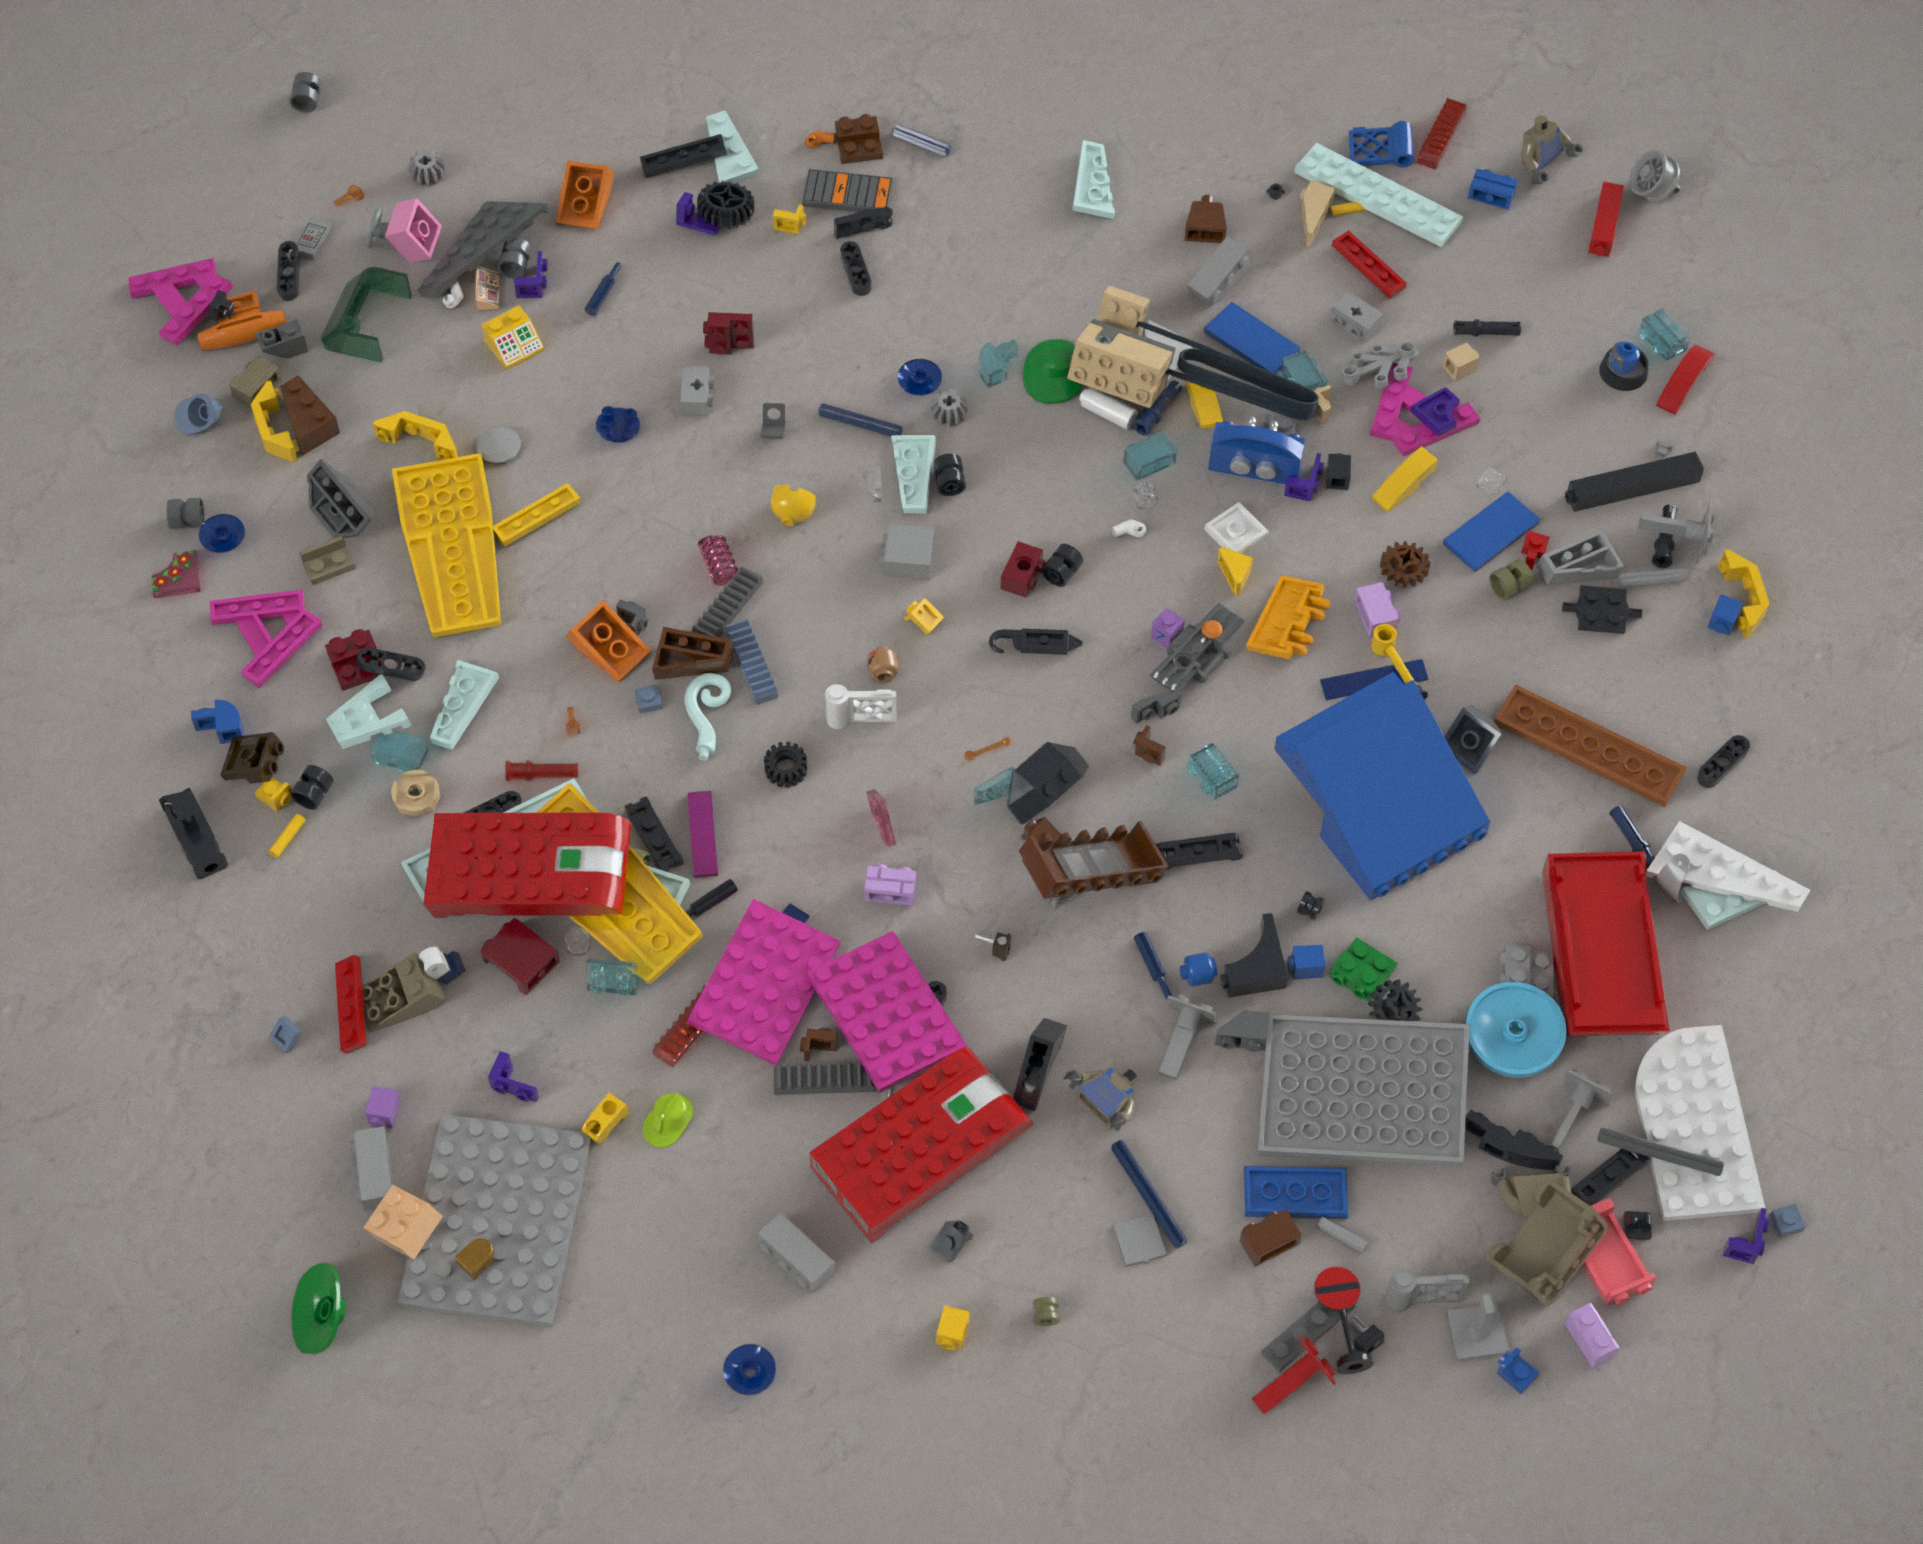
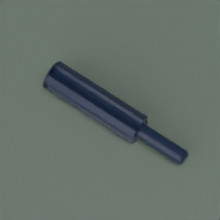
M616 262L609 275L603 277L584 308L587 314L591 316L596 315L615 284L614 278L622 266L621 263Z
M1147 932L1138 933L1134 936L1136 945L1153 981H1158L1165 998L1168 999V995L1172 996L1164 979L1166 977L1164 968Z

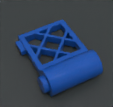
M1398 121L1392 127L1371 129L1353 127V130H1349L1350 160L1362 166L1394 163L1398 167H1408L1414 163L1412 125L1409 122ZM1378 135H1387V138L1382 143L1375 139ZM1353 137H1363L1366 140L1359 144L1353 140ZM1370 142L1377 146L1372 151L1365 148ZM1382 149L1389 156L1379 157L1376 154ZM1360 151L1367 155L1365 158L1355 159V155Z

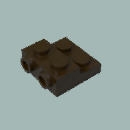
M274 732L233 737L220 776L225 781L245 778L250 784L271 781L272 775L278 771L277 759L284 752L283 743Z

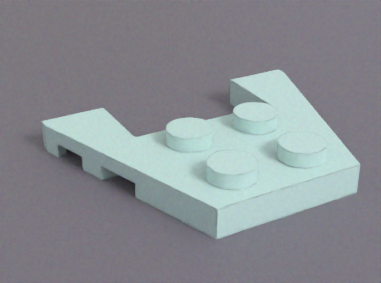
M382 674L326 718L342 749L371 740V735L383 732L384 735L393 732L392 728L401 725L403 729L412 726L402 708L379 720L370 703L392 691Z

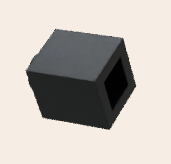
M1341 453L1329 454L1326 467V489L1348 490L1351 478V455Z

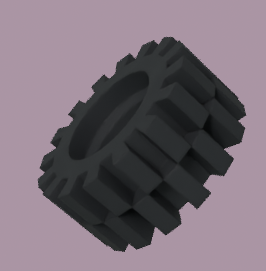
M786 741L785 746H783L782 742H778V747L772 745L771 751L768 749L766 756H764V768L767 779L770 778L772 784L777 781L778 787H781L783 783L785 788H789V783H792L793 787L796 786L797 780L801 783L803 776L806 777L807 756L802 747L798 749V744L794 743L791 746V743ZM789 759L794 761L795 765L791 769L782 770L777 767V763L781 760Z

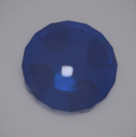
M606 406L602 409V413L596 420V430L599 435L605 440L614 443L633 439L640 429V420L637 417V412L632 408L625 409L622 407L613 408Z

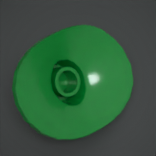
M1050 339L1040 342L1028 353L1023 368V382L1027 393L1034 400L1044 404L1062 403L1072 399L1081 390L1082 384L1067 379L1075 348L1074 344L1063 339Z
M318 1263L310 1267L302 1275L296 1287L292 1306V1332L296 1347L305 1354L315 1355L325 1351L333 1342L338 1326L345 1317V1299L340 1297L339 1275L336 1267L332 1264Z

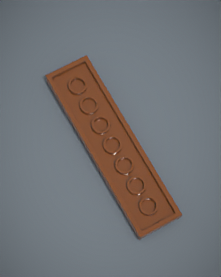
M1516 684L1494 719L1497 726L1663 807H1666L1687 768Z

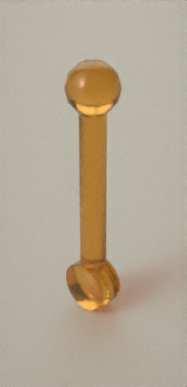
M1004 737L1002 741L974 752L966 751L965 759L971 761L976 755L1002 745L1008 746L1011 743V739Z

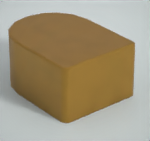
M478 1238L463 1248L455 1256L457 1265L475 1280L492 1264L495 1256L491 1243L486 1239Z

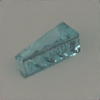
M1010 767L974 789V803L977 805L1009 796L1012 771L1015 768Z

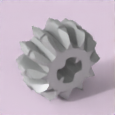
M424 149L423 153L416 152L415 156L410 157L408 171L413 181H417L419 185L425 182L429 186L430 182L437 183L438 179L443 178L445 165L440 154H435L433 150L426 152Z
M951 389L948 392L941 390L939 395L934 394L933 401L930 404L933 419L938 420L940 425L944 422L947 423L948 427L951 423L958 425L959 420H965L968 411L965 395H960L959 390L952 392Z

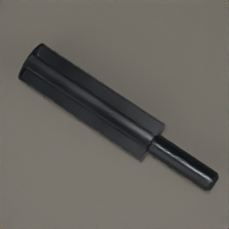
M728 879L691 903L690 909L686 913L689 917L693 915L698 917L738 891L736 884L732 879Z

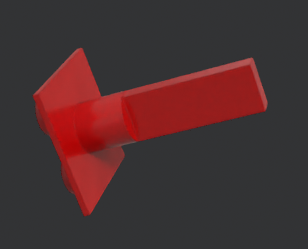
M1300 1334L1298 1335L1300 1343L1308 1353L1252 1397V1400L1263 1414L1267 1413L1321 1369L1333 1385L1336 1384L1333 1377L1336 1375L1334 1368L1325 1357L1322 1360L1319 1359L1317 1356L1319 1354L1318 1348L1309 1337L1304 1339Z

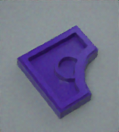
M1444 387L1413 404L1410 412L1439 437L1456 428V420L1453 418L1452 412L1459 405L1460 399L1447 387Z

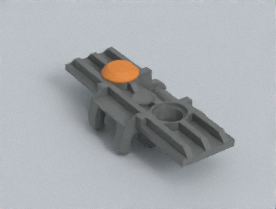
M1218 603L1200 623L1196 625L1189 624L1167 648V658L1150 674V677L1171 692H1179L1191 678L1205 683L1208 680V675L1223 659H1227L1231 655L1228 648L1223 644L1244 623V620ZM1204 652L1206 654H1210V652L1215 653L1212 659L1200 669L1201 664L1197 662L1198 658Z

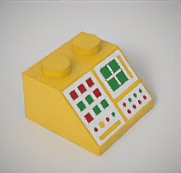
M520 305L481 324L485 343L506 370L544 351V346L531 319Z

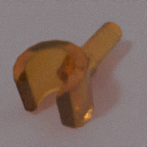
M351 185L348 193L333 202L335 205H338L352 197L356 201H360L365 195L359 186Z
M568 707L569 722L566 724L567 734L570 736L569 730L572 727H576L578 734H580V724L575 720L573 707Z

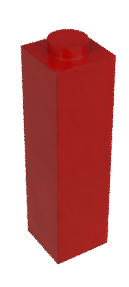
M1603 181L1588 253L1598 256H1610L1624 185Z

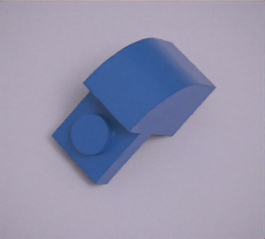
M214 700L215 708H201L191 711V719L195 730L216 729L220 744L231 743L233 737L244 736V728L239 712L228 701Z

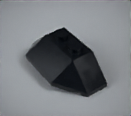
M1046 742L1012 771L1007 807L1021 825L1049 807L1080 780L1089 765L1075 747Z

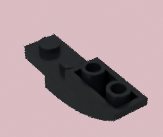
M1470 1109L1466 1115L1465 1130L1481 1139L1479 1149L1505 1162L1531 1169L1554 1170L1556 1165L1559 1168L1563 1155L1553 1146H1547L1540 1142L1532 1133L1519 1129L1515 1136H1513L1505 1127L1495 1125L1482 1113H1476Z

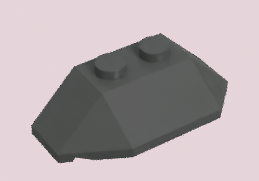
M320 459L307 474L311 511L334 538L343 536V538L359 536L373 519V507L347 477L326 461Z

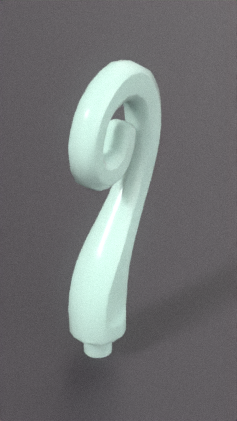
M704 673L694 678L688 685L684 697L687 713L698 730L699 736L696 751L699 753L698 758L702 761L708 760V756L714 754L716 734L712 725L698 707L697 695L705 686L713 685L719 687L721 694L717 697L711 696L708 689H704L701 693L702 702L712 708L725 705L731 696L729 682L725 677L717 673Z

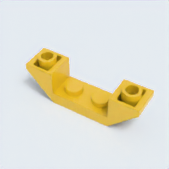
M271 380L267 381L250 404L265 451L288 461L297 462L295 452H298L299 448L296 439H291L288 431L274 434L273 427L267 426V423H270L268 414L280 411L278 402L282 401L279 389L273 388Z
M407 411L376 420L373 423L376 438L383 442L396 444L403 431H406L410 435H418L434 442L436 458L444 460L458 457L456 447L444 423Z
M1729 549L1724 550L1722 558L1718 562L1720 573H1723L1726 582L1742 580L1743 588L1749 594V606L1743 607L1740 616L1737 617L1738 629L1742 630L1744 639L1749 638L1765 617L1770 602L1758 566Z

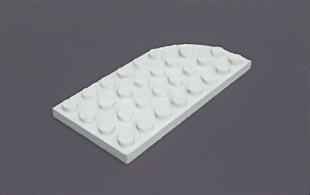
M1722 1025L1683 1028L1665 1035L1647 1051L1635 1078V1098L1644 1139L1722 1161L1724 1168L1722 1174L1716 1176L1650 1157V1166L1662 1220L1671 1221L1759 1213L1761 1207L1765 1208Z

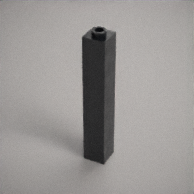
M1695 451L1569 481L1567 491H1565V499L1568 504H1571L1574 512L1699 483L1704 467Z

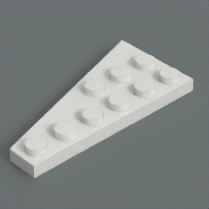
M1681 821L1678 822L1646 871V877L1653 878L1659 874L1661 869L1674 855L1684 854L1689 858L1690 866L1683 882L1690 884L1691 887L1727 896L1735 894L1743 896V899L1748 901L1753 899L1765 901L1769 906L1795 912L1799 911L1810 892V889Z

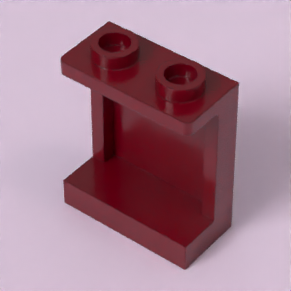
M515 917L510 922L503 924L499 933L493 939L487 940L480 950L483 961L486 964L491 962L514 980L518 985L519 991L524 995H527L560 963L558 951Z

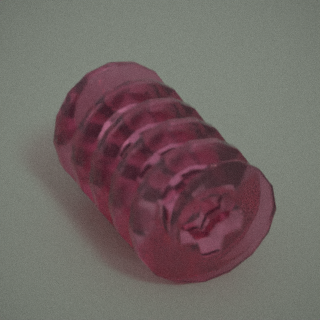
M710 535L699 540L698 547L713 583L722 586L729 583L730 579H733L735 573H738L739 569L735 565V559L732 557L733 554L729 550L730 547L726 543L725 536Z

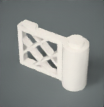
M835 684L828 687L825 692L827 724L834 729H842L849 722H897L896 691H848L843 685ZM873 704V705H875V706H877V707L874 708V709H872V708H870L869 706H871V705ZM859 711L865 712V714H856V713H858ZM886 711L890 714H882L881 712Z

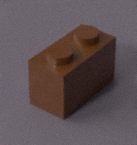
M1285 1209L1279 1213L1274 1211L1268 1214L1265 1220L1257 1224L1252 1222L1246 1225L1241 1231L1239 1242L1256 1267L1299 1245L1302 1234Z

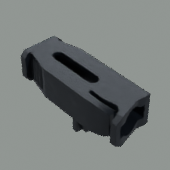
M190 787L179 793L162 796L159 799L163 811L166 812L171 828L188 862L193 866L192 868L197 879H203L225 869L228 866L225 855L220 852L218 842Z

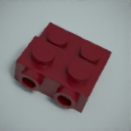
M708 312V320L703 322V334H708L704 338V347L709 348V354H731L732 348H754L753 314Z
M357 629L351 633V636L343 639L341 637H334L329 641V644L325 645L328 658L342 691L372 681L381 675L363 671L356 664L358 652L362 648L370 647L377 649L369 629L366 631ZM365 656V662L370 663V656ZM378 657L377 666H379L381 658Z

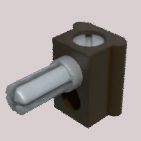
M980 932L976 933L975 940L993 946L992 956L1001 958V961L1007 959L1011 949V934L1005 935L997 932L996 937H992Z

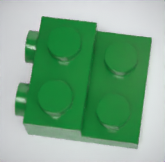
M1356 937L1346 951L1344 950L1333 964L1329 977L1337 985L1351 990L1356 997L1371 1002L1373 998L1370 994L1377 991L1376 986L1384 985V982L1388 980L1397 968L1398 963Z

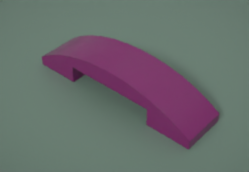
M712 791L688 792L694 878L718 876Z

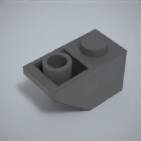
M297 319L255 333L263 353L288 359L308 352L305 337Z
M1242 1011L1217 1030L1215 1045L1226 1049L1236 1047L1246 1048L1252 1052L1265 1051L1269 1013Z

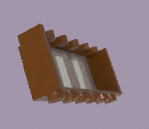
M1138 821L1130 833H1127L1128 831L1124 825H1120L1109 836L1106 827H1103L1097 831L1093 838H1090L1091 836L1087 830H1083L1074 841H1071L1072 838L1068 832L1063 833L1055 843H1053L1050 835L1043 836L1038 843L1034 836L1031 835L1019 849V853L1023 858L1022 861L1044 899L1069 896L1074 893L1081 894L1087 891L1098 892L1107 888L1117 889L1122 886L1130 887L1156 883L1163 877V873L1169 867L1142 821Z

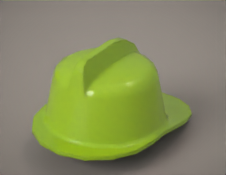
M677 1092L659 1097L643 1124L645 1140L652 1146L659 1148L674 1144L691 1121L693 1116L691 1102Z

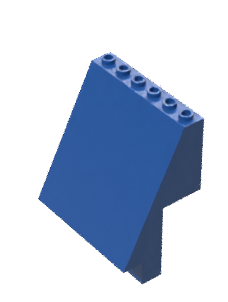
M1392 672L1276 737L1274 750L1324 811L1320 838L1370 901L1376 897H1384L1393 887L1406 884L1412 876L1425 873L1431 865L1444 862L1450 854L1463 851L1469 843L1475 840L1480 841L1488 834L1490 820L1414 680L1403 684L1397 675Z

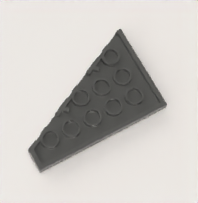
M486 201L482 204L478 213L469 221L464 231L458 235L454 244L448 248L444 257L435 265L434 270L424 279L423 284L418 289L422 297L436 298L449 287L458 282L456 280L458 276L466 270L469 272L473 271L487 258L494 255L496 247L504 241L509 243L519 236L525 229L534 224L533 219L541 213H549L550 208L547 203Z

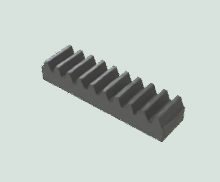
M741 566L739 573H735L733 580L730 579L729 585L724 587L723 593H719L718 599H714L713 605H709L708 612L703 613L702 619H698L697 625H693L691 632L720 637L725 631V626L734 620L762 585L763 578Z
M847 1062L846 1065L827 1063L825 1066H822L820 1063L812 1066L809 1063L806 1066L797 1064L795 1067H792L790 1064H787L785 1067L777 1064L774 1067V1095L875 1092V1085L860 1062H857L856 1065H852L850 1062Z

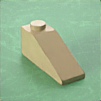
M1312 180L1307 188L1304 187L1300 195L1306 247L1309 248L1333 203L1335 188Z

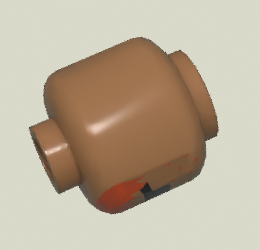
M878 647L868 655V672L870 677L877 682H889L898 674V657L893 650L887 647Z

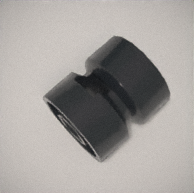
M948 453L935 458L933 467L939 494L955 496L962 493L966 488V481L961 457L957 454Z
M1065 543L1060 544L1052 554V557L1044 564L1041 572L1051 584L1064 587L1072 578L1073 573L1083 564L1084 559L1073 546Z
M307 765L300 776L301 781H297L290 796L300 806L309 810H317L324 798L323 793L328 792L334 779L326 770L315 765Z

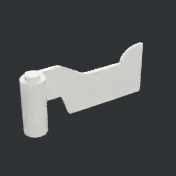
M1151 320L1148 322V324L1172 332ZM1145 329V337L1176 348L1169 369H1177V362L1181 351L1193 348ZM1091 387L1084 389L1080 395L1079 400L1083 408L1126 430L1133 426V422L1137 418L1138 410L1124 404L1125 399Z

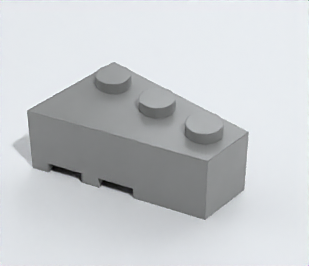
M1602 529L1543 554L1536 567L1547 585L1617 579L1624 565Z

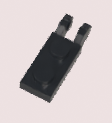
M886 206L835 218L834 235L836 239L860 232H868L874 228L886 229L891 227L893 224L891 218L893 211Z

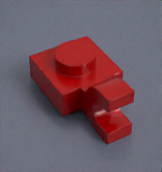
M1532 531L1527 532L1521 553L1527 554L1525 563L1530 570H1533L1536 557L1541 558L1545 554L1550 538L1549 536Z

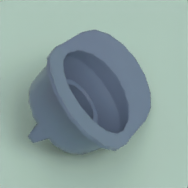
M204 393L184 399L176 407L174 414L175 424L182 433L187 435L201 432L214 426L219 421L221 410L224 407Z

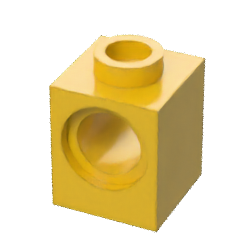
M944 1305L936 1333V1344H940L942 1348L947 1350H955V1348L962 1350L969 1324L970 1311Z

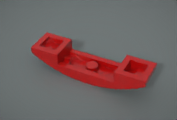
M1697 344L1693 345L1669 379L1656 406L1676 415L1686 400V396L1702 371H1705L1715 353Z

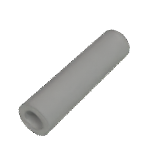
M1324 1217L1321 1218L1317 1226L1321 1231L1361 1253L1364 1252L1368 1245L1366 1240Z

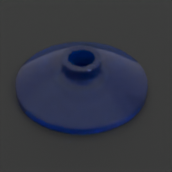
M927 359L910 360L903 364L898 372L900 387L912 395L922 396L930 394L940 386L942 381L940 368L934 362Z
M230 514L214 515L208 518L199 529L200 543L205 549L215 553H224L235 549L241 544L245 536V528L241 520Z
M745 1344L732 1350L726 1357L723 1374L726 1383L735 1392L743 1395H755L765 1391L772 1384L776 1375V1364L772 1354L764 1347L756 1344ZM747 1370L755 1371L753 1376H747L745 1373Z

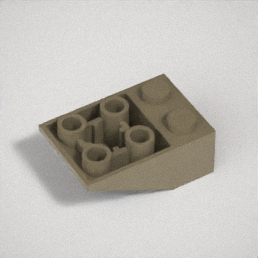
M415 952L362 985L364 1015L371 1032L425 1014L446 1001L439 981L425 974L424 963L419 959V954Z

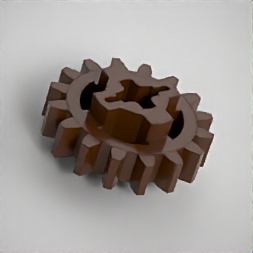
M1404 541L1403 545L1395 542L1394 548L1388 545L1386 552L1382 553L1380 561L1381 574L1387 575L1386 581L1388 582L1394 580V586L1402 583L1403 587L1406 588L1407 583H1410L1415 587L1417 581L1423 583L1424 577L1428 576L1431 561H1428L1429 554H1423V547L1416 549V543L1408 546L1407 541Z

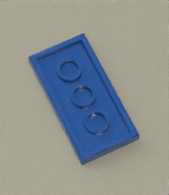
M1233 302L1204 327V332L1250 364L1273 374L1281 371L1300 352L1298 345Z
M1507 491L1443 540V544L1476 572L1537 526L1540 519Z
M1244 1166L1245 1217H1266L1274 1211L1279 1213L1286 1209L1291 1218L1324 1217L1328 1219H1347L1346 1168Z

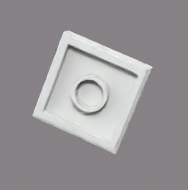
M1240 502L1204 526V530L1221 547L1241 554L1267 537L1269 533Z

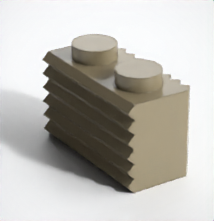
M257 356L253 361H249L246 364L244 371L239 376L236 375L232 378L229 386L233 397L251 406L250 404L267 381L271 380L273 387H275L282 378L277 365L271 364L270 361L268 362L263 357Z

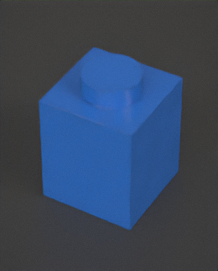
M1720 594L1707 628L1730 636L1742 601Z
M1323 945L1293 946L1292 955L1288 956L1287 961L1288 970H1293L1294 979L1323 978L1326 967Z

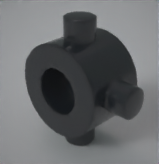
M1274 183L1270 186V189L1266 190V193H1269L1271 198L1277 200L1282 194H1285V190H1283L1281 185Z

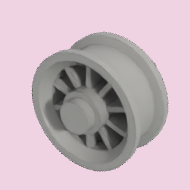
M1649 151L1642 155L1633 166L1629 178L1630 188L1635 194L1643 196L1649 202H1661L1669 197L1672 192L1678 193L1680 190V186L1677 185L1680 177L1679 165L1675 160L1666 157L1659 151Z

